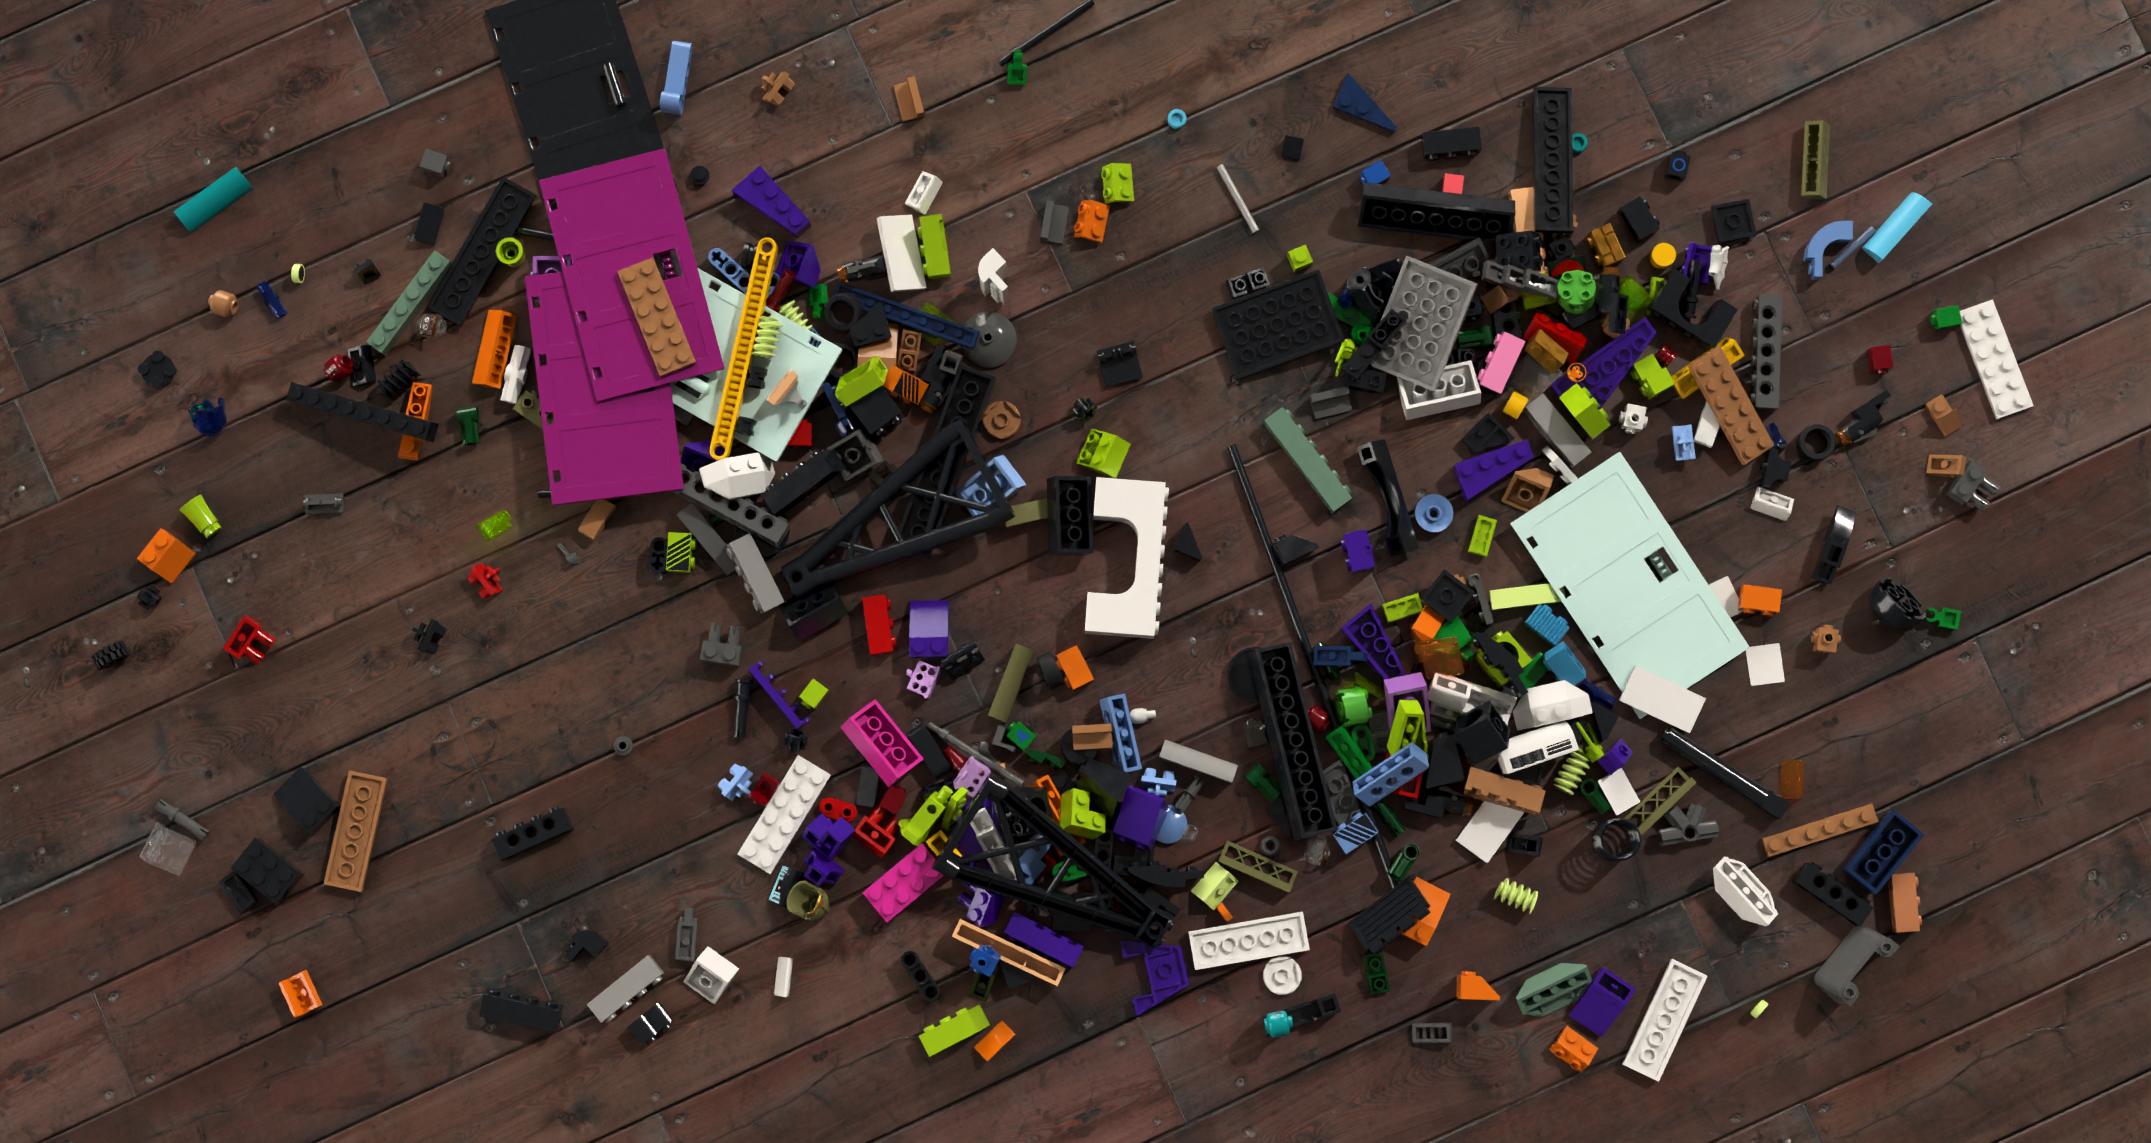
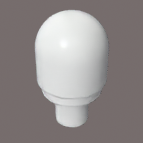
M1146 708L1133 709L1130 711L1131 722L1134 724L1148 722V719L1156 718L1155 710L1147 711Z

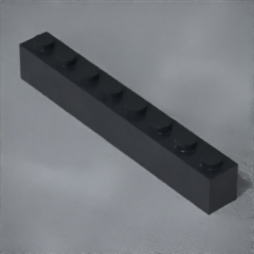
M291 382L286 398L290 402L430 442H434L439 424L294 382Z

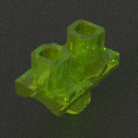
M502 510L478 523L475 528L480 530L482 536L489 541L512 526L509 523L511 516L506 510Z

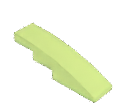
M1550 583L1489 591L1491 610L1562 602ZM1563 586L1562 588H1559V589H1560V591L1562 592V594H1563L1564 597H1565V591H1564V586Z

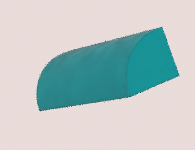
M235 167L176 209L174 213L183 225L193 233L251 191L253 187L241 171Z

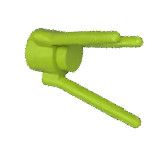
M1344 339L1345 341L1341 343L1335 362L1338 363L1335 373L1336 377L1339 376L1344 358L1349 359L1359 348L1356 347V342L1352 339Z
M1577 722L1576 725L1588 743V746L1585 748L1586 752L1581 748L1577 752L1586 759H1590L1593 763L1604 755L1601 750L1602 746L1599 744L1589 722L1587 727L1590 729L1589 732L1594 741L1593 743L1580 723Z

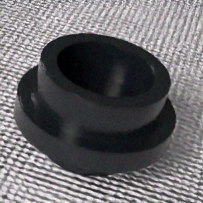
M703 166L694 167L690 173L691 180L697 185L707 183L709 180L708 170Z

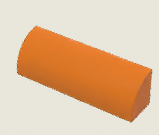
M503 310L488 311L472 384L494 389L501 388L517 315Z

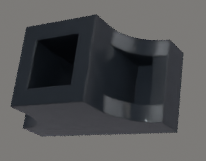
M1768 449L1765 461L1761 463V488L1768 489L1775 481L1782 483L1788 481L1791 462L1783 460L1779 456L1778 449Z

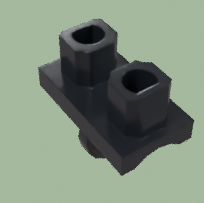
M431 618L425 632L423 631L426 624L422 622L418 629L413 627L412 631L416 632L413 640L417 642L423 636L416 650L422 653L435 654L439 645L430 640L433 634L443 638L447 629Z

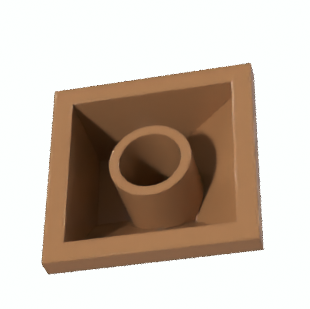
M1538 468L1515 471L1501 502L1525 512L1530 511L1545 500L1554 475Z

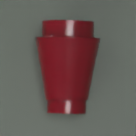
M949 746L943 752L953 771L959 774L968 758L952 746Z

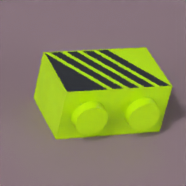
M668 532L667 572L691 573V569L695 568V557H692V551L696 550V538H693L692 533Z

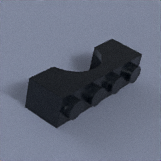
M1331 993L1281 1011H1285L1287 1016L1292 1017L1293 1027L1339 1013L1341 1009L1335 993ZM1267 1015L1260 1017L1265 1034L1266 1030L1264 1025V1019L1267 1018Z

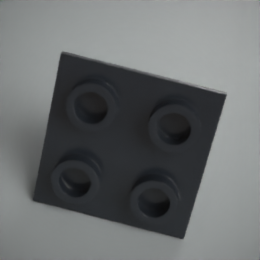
M1133 341L1097 350L1106 387L1143 378Z

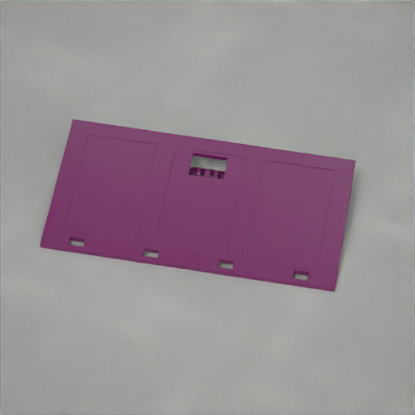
M665 148L539 180L597 402L725 369ZM556 199L558 209L552 211L549 200ZM674 249H676L682 276L678 277L670 253ZM655 254L660 256L666 279L663 280V283L696 361V364L660 377L617 272L652 257L654 258L653 255ZM571 255L573 265L567 267L564 256ZM585 311L588 321L581 323L579 312ZM594 368L601 369L602 378L596 380Z
M563 272L525 276L552 505L684 490L671 383L654 387V391L646 389L637 393L597 402ZM532 298H539L540 308H533ZM579 312L581 323L588 321L586 312ZM539 355H546L547 365L540 366ZM594 368L596 380L602 378L601 369ZM546 413H553L554 423L547 424ZM553 471H560L561 482H554Z

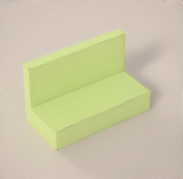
M1215 862L1191 892L1212 910H1215L1217 905L1222 902L1238 883V880Z

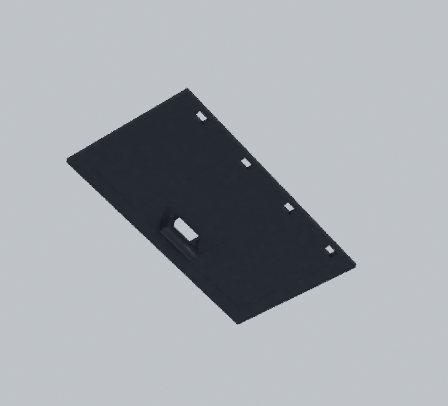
M515 0L485 10L539 180L664 149L617 0ZM503 29L505 38L499 40L496 30ZM621 71L630 93V97L627 98L623 95L617 73ZM605 76L614 101L612 103L608 101L601 80ZM520 83L522 92L516 94L513 84ZM537 138L540 147L534 149L531 139ZM549 200L551 210L558 209L557 202L551 204Z

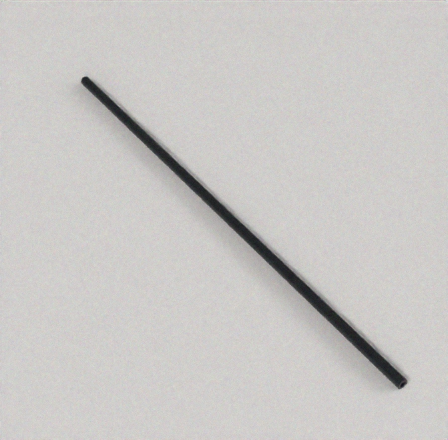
M1230 445L1227 449L1325 712L1329 714L1328 720L1330 721L1332 731L1341 726L1320 668L1313 665L1314 652L1282 566H1280L1271 547L1273 542L1237 445ZM1347 768L1348 774L1353 785V781L1356 779L1352 775L1350 770ZM1358 799L1363 814H1368L1379 831L1372 838L1390 887L1393 889L1399 884V881H1395L1387 874L1392 866V862L1371 806L1369 807Z

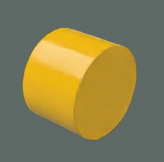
M1668 243L1656 245L1650 253V262L1657 269L1668 268L1676 258L1674 247Z
M1513 391L1502 412L1518 419L1528 398Z

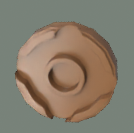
M994 402L984 412V428L994 438H1010L1016 434L1020 427V413L1016 406L1010 402Z

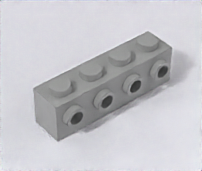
M746 534L726 544L728 547L726 549L730 559H734L736 572L739 576L743 577L745 590L748 594L751 593L755 609L763 613L784 603L751 534Z
M647 955L590 1001L587 1006L601 1023L605 1021L609 1023L617 1016L615 1013L618 1010L622 1009L624 1011L632 1004L631 1000L634 997L640 998L647 992L646 988L649 985L655 986L663 979L661 976L664 972L651 955Z

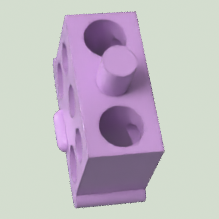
M919 660L914 671L910 669L906 671L905 675L911 677L907 689L924 696L927 700L930 699L942 669L939 666L934 667ZM924 666L927 667L926 671H922ZM922 675L923 678L921 680H918V677ZM916 684H919V687L917 689H914V686Z
M971 756L953 781L954 788L960 789L964 787L968 790L967 794L974 798L987 775L991 773L990 768L975 760L974 756Z

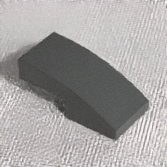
M1386 710L1372 712V718L1368 719V725L1371 731L1375 754L1387 752V743L1390 736Z

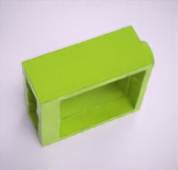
M879 356L873 357L840 377L835 390V395L839 402H843L847 407L884 385L888 369Z

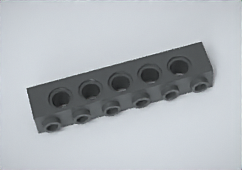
M1759 294L1753 300L1752 306L1755 311V318L1752 320V329H1755V337H1752L1751 347L1754 348V356H1751V367H1754L1753 374L1750 376V386H1753V393H1750L1749 399L1755 410L1776 411L1779 409L1782 295ZM1763 311H1768L1771 314V318H1764ZM1763 329L1770 332V338H1765L1762 335ZM1762 348L1769 350V357L1762 355ZM1761 367H1766L1769 370L1768 376L1761 373ZM1760 386L1768 388L1767 395L1761 393Z

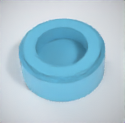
M1180 109L1172 110L1168 115L1169 126L1173 129H1181L1185 126L1186 114Z

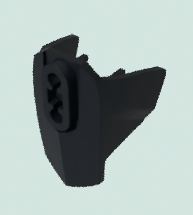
M1400 259L1389 260L1374 267H1361L1346 280L1345 288L1348 294L1375 326L1382 319L1402 268Z

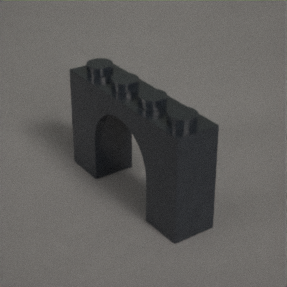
M1676 269L1669 270L1646 309L1651 312L1650 315L1652 317L1667 322L1666 325L1669 328L1681 331L1683 337L1698 342L1697 345L1704 350L1715 348L1738 309L1723 299L1717 300L1703 322L1700 324L1689 323L1682 317L1679 311V299L1690 278Z

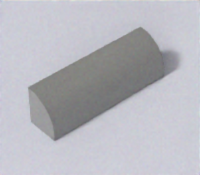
M1543 393L1522 410L1570 469L1591 453L1590 449Z
M1168 740L1164 741L1159 755L1161 759L1229 783L1233 782L1238 767L1236 764Z

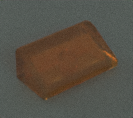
M1782 760L1780 796L1784 799L1800 800L1803 798L1804 761Z

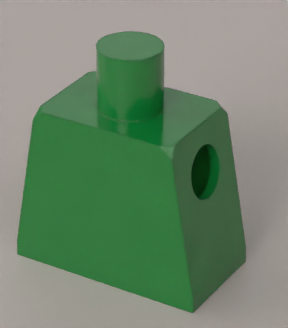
M1458 616L1452 623L1447 621L1443 624L1435 637L1429 640V644L1451 661L1461 657L1468 663L1475 656L1470 650L1473 646L1472 637Z

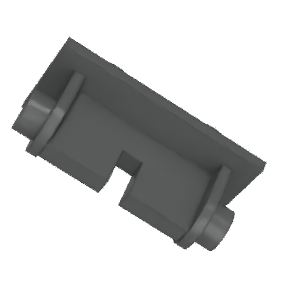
M343 493L305 495V500H303L305 514L344 513Z

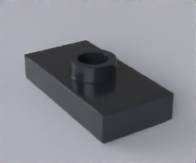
M234 871L219 881L240 913H244L258 902L243 879Z

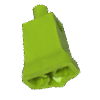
M943 786L938 793L935 791L926 800L914 817L900 820L898 824L901 828L902 836L913 845H921L926 840L932 826L946 810L949 803L947 800L953 791L949 787Z

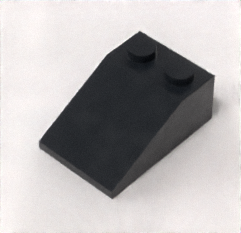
M302 766L274 793L291 815L310 834H316L341 808V805Z

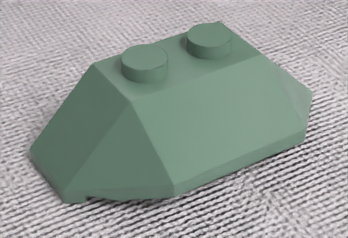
M1560 963L1526 979L1516 1000L1523 1015L1529 1014L1543 1017L1577 1001L1593 980L1587 965Z

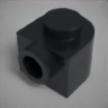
M1577 718L1572 724L1569 723V726L1574 733L1577 744L1581 745L1585 738L1579 731L1576 723H1580L1586 734H1588L1590 729L1586 726L1587 722Z

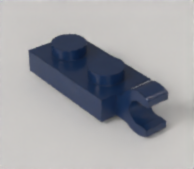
M1314 646V666H1353V661H1367V653L1353 652L1352 646Z

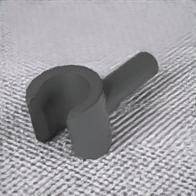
M561 543L557 545L571 565L580 562L576 552L570 554Z

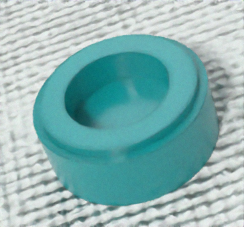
M1575 133L1572 135V152H1583L1588 144L1587 138L1581 133Z

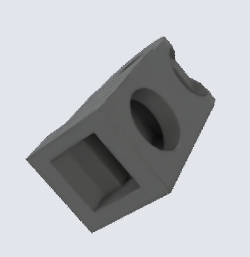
M946 350L939 369L956 374L959 365L962 364L964 355Z

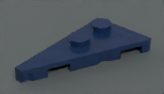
M1347 74L1333 108L1394 133L1396 125L1352 76Z

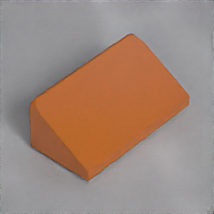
M1425 605L1411 629L1422 642L1429 641L1435 637L1445 619Z
M1002 1020L974 1048L988 1061L1015 1033Z

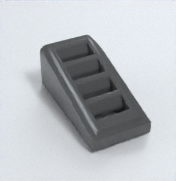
M1453 1022L1412 1023V1042L1452 1043ZM1419 1027H1422L1423 1038L1419 1039ZM1427 1027H1430V1038H1427ZM1435 1027H1438V1038H1435ZM1443 1027H1446V1038H1443Z

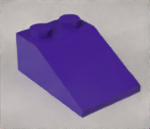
M948 600L910 601V658H946L947 654H949Z

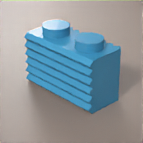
M1539 604L1524 621V624L1551 646L1555 647L1569 630L1568 622L1561 616H1558V618L1552 614L1553 610L1547 605L1543 604L1542 606Z

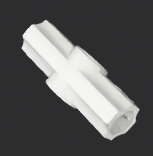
M520 345L514 346L510 364L507 365L505 370V384L501 401L510 404L518 402L522 385L525 384L527 378V365L531 354L530 348Z

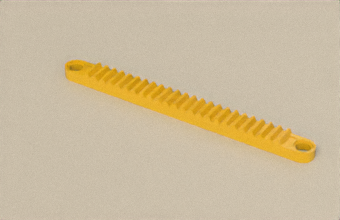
M771 238L761 239L755 253L710 445V455L717 461L729 457L733 440L735 439V428L737 427L738 416H740L742 402L744 401L743 397L747 387L746 381L749 378L748 370L749 366L752 365V358L754 357L752 355V352L755 351L753 346L756 344L755 338L759 336L756 332L760 329L758 324L762 321L760 316L764 314V307L766 306V299L768 298L769 286L778 252V246ZM766 243H771L773 246L772 250L768 253L763 252V246ZM718 446L725 448L722 456H716L715 449Z

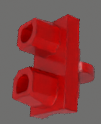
M481 563L471 568L472 572L467 579L473 585L479 582L482 583L484 587L479 590V594L483 599L503 591L498 584L501 581L498 577L501 570L498 567L492 569L490 565L485 567Z

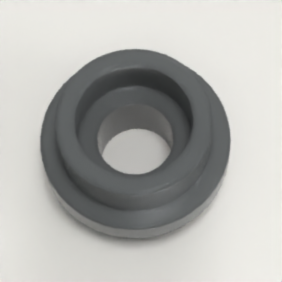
M626 736L618 737L614 742V750L619 755H628L633 749V742ZM622 742L626 743L625 749L620 748Z
M1267 836L1261 841L1260 848L1264 854L1271 856L1278 852L1280 844L1275 837ZM1268 842L1273 843V849H1267L1266 844Z

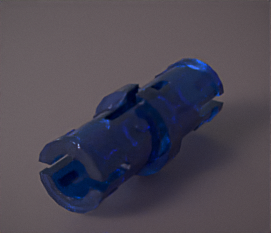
M268 281L258 284L257 289L264 297L265 304L271 308L275 317L279 319L285 316L287 311L279 301L278 294L273 292Z
M1586 678L1579 686V689L1591 695L1593 700L1600 701L1609 709H1612L1614 705L1607 700L1614 704L1618 700L1605 692L1604 688L1601 686L1600 688Z

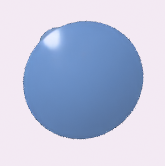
M1168 805L1169 811L1156 838L1159 842L1167 844L1177 842L1184 836L1187 830L1185 814L1178 811L1173 805Z

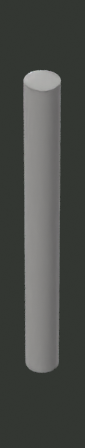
M1223 164L1219 165L1217 170L1253 234L1258 232L1259 228Z

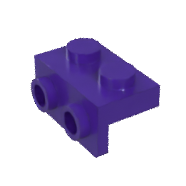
M1690 242L1689 247L1685 250L1686 263L1682 266L1681 273L1688 277L1690 260L1702 261L1699 284L1710 285L1711 276L1709 275L1713 246L1696 245L1695 242Z

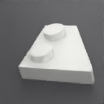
M1548 446L1541 450L1550 459L1549 465L1556 472L1560 470L1563 474L1560 477L1567 485L1578 479Z

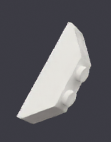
M760 452L724 458L699 469L704 487L729 500L765 493L766 488L770 485L775 475L772 460Z
M1565 680L1528 688V693L1521 697L1513 710L1517 730L1556 723L1593 713L1589 694Z
M1723 857L1713 868L1715 891L1741 919L1768 926L1778 915L1770 891L1744 863Z

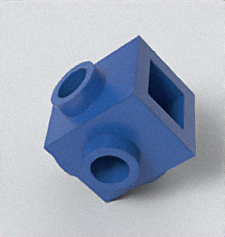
M981 944L978 949L974 948L969 957L972 962L969 966L976 973L985 974L990 977L1001 954L995 952L993 947Z

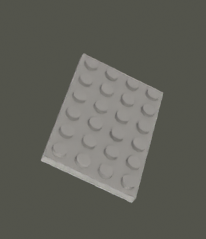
M1406 256L1382 319L1393 309L1406 319L1407 322L1372 366L1435 392L1478 284Z

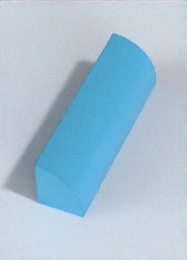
M1911 192L1861 249L1879 263L1928 210L1932 203L1920 194Z

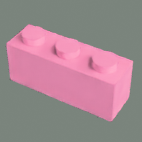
M1506 332L1497 334L1493 342L1495 348L1493 352L1490 351L1485 360L1487 365L1478 374V384L1501 394L1525 341Z

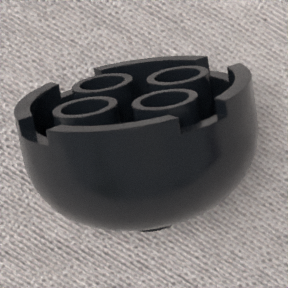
M1882 577L1873 586L1869 594V606L1873 615L1880 624L1898 632L1912 630L1926 617V613L1920 609L1922 606L1921 602L1902 583L1899 586L1892 582L1891 577ZM1905 595H1907L1908 598L1905 601L1901 600Z

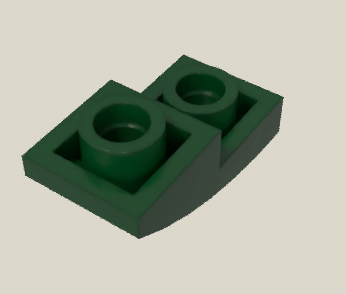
M1027 750L1025 752L1028 755L1026 759L1035 765L1037 763L1042 764L1045 758L1048 760L1047 764L1055 770L1058 767L1062 769L1066 763L1046 752L1038 750Z
M1382 950L1376 955L1372 952L1363 953L1371 995L1390 991Z

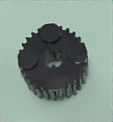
M1072 728L1071 730L1068 729V732H1065L1062 736L1063 740H1061L1062 744H1060L1062 747L1061 751H1063L1062 755L1070 763L1074 762V765L1078 763L1080 766L1081 763H1087L1088 758L1094 759L1097 756L1099 749L1074 750Z

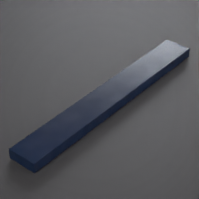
M838 282L833 297L839 293L853 294L862 304L863 311L867 313L881 302L887 320L972 350L975 349L981 333L978 330ZM843 300L838 302L849 307H852V305L847 301Z

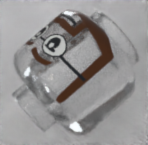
M424 313L417 320L416 327L422 337L438 339L445 334L447 324L439 314Z
M1316 836V838L1308 840L1304 850V856L1307 858L1306 861L1308 863L1320 866L1328 861L1332 847L1327 842V838Z

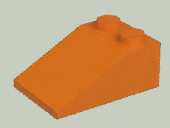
M1415 877V884L1431 905L1428 908L1431 913L1421 921L1416 917L1414 920L1417 924L1405 933L1401 929L1399 932L1427 946L1451 894Z

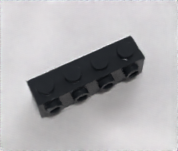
M490 988L483 994L479 1016L555 1033L560 1026L563 1005L558 1004L554 1000L542 1001L535 996L524 997L520 996L517 992L505 993L501 992V989Z

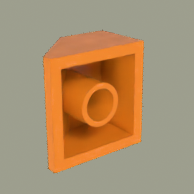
M160 528L137 559L173 584L197 553L168 531Z
M1462 971V975H1457L1456 998L1500 1000V996L1481 976H1477L1476 972Z

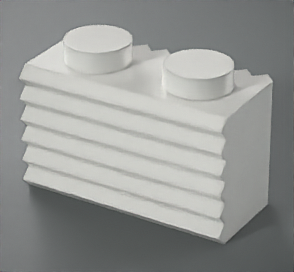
M1435 673L1428 689V700L1463 711L1469 699L1472 685L1471 683H1464V681L1461 682L1460 680L1449 678V676L1446 677L1445 675L1442 676V674Z

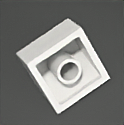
M707 946L697 958L683 982L715 1005L739 968Z

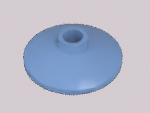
M1430 494L1423 497L1416 505L1415 518L1422 529L1428 532H1440L1450 525L1453 519V508L1445 497L1438 494ZM1435 511L1437 516L1431 517L1430 512Z

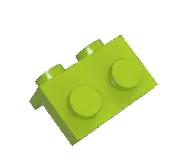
M1110 163L1102 167L1101 176L1103 179L1105 204L1133 202L1134 191L1131 164Z

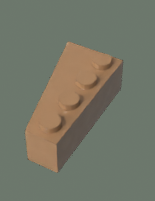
M1471 767L1464 796L1539 816L1545 790H1542V787L1538 785H1526L1520 780H1511L1502 775Z

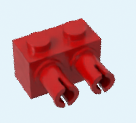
M245 614L223 649L238 659L241 656H246L259 665L265 654L250 646V642L255 639L270 648L276 638L262 631L261 624Z
M877 805L869 818L864 816L855 828L852 837L882 858L896 840L893 836L900 826L898 822L893 826L897 820L895 817L891 818L884 829L878 826L879 822L887 814V811L883 809L878 815L882 807Z

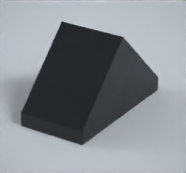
M1187 522L1184 524L1173 550L1196 561H1200L1202 556Z
M1592 703L1593 713L1591 714L1599 740H1607L1619 715L1597 703Z
M1510 833L1507 852L1540 857L1543 838Z
M1003 960L1000 962L1009 989L1034 981L1037 977Z

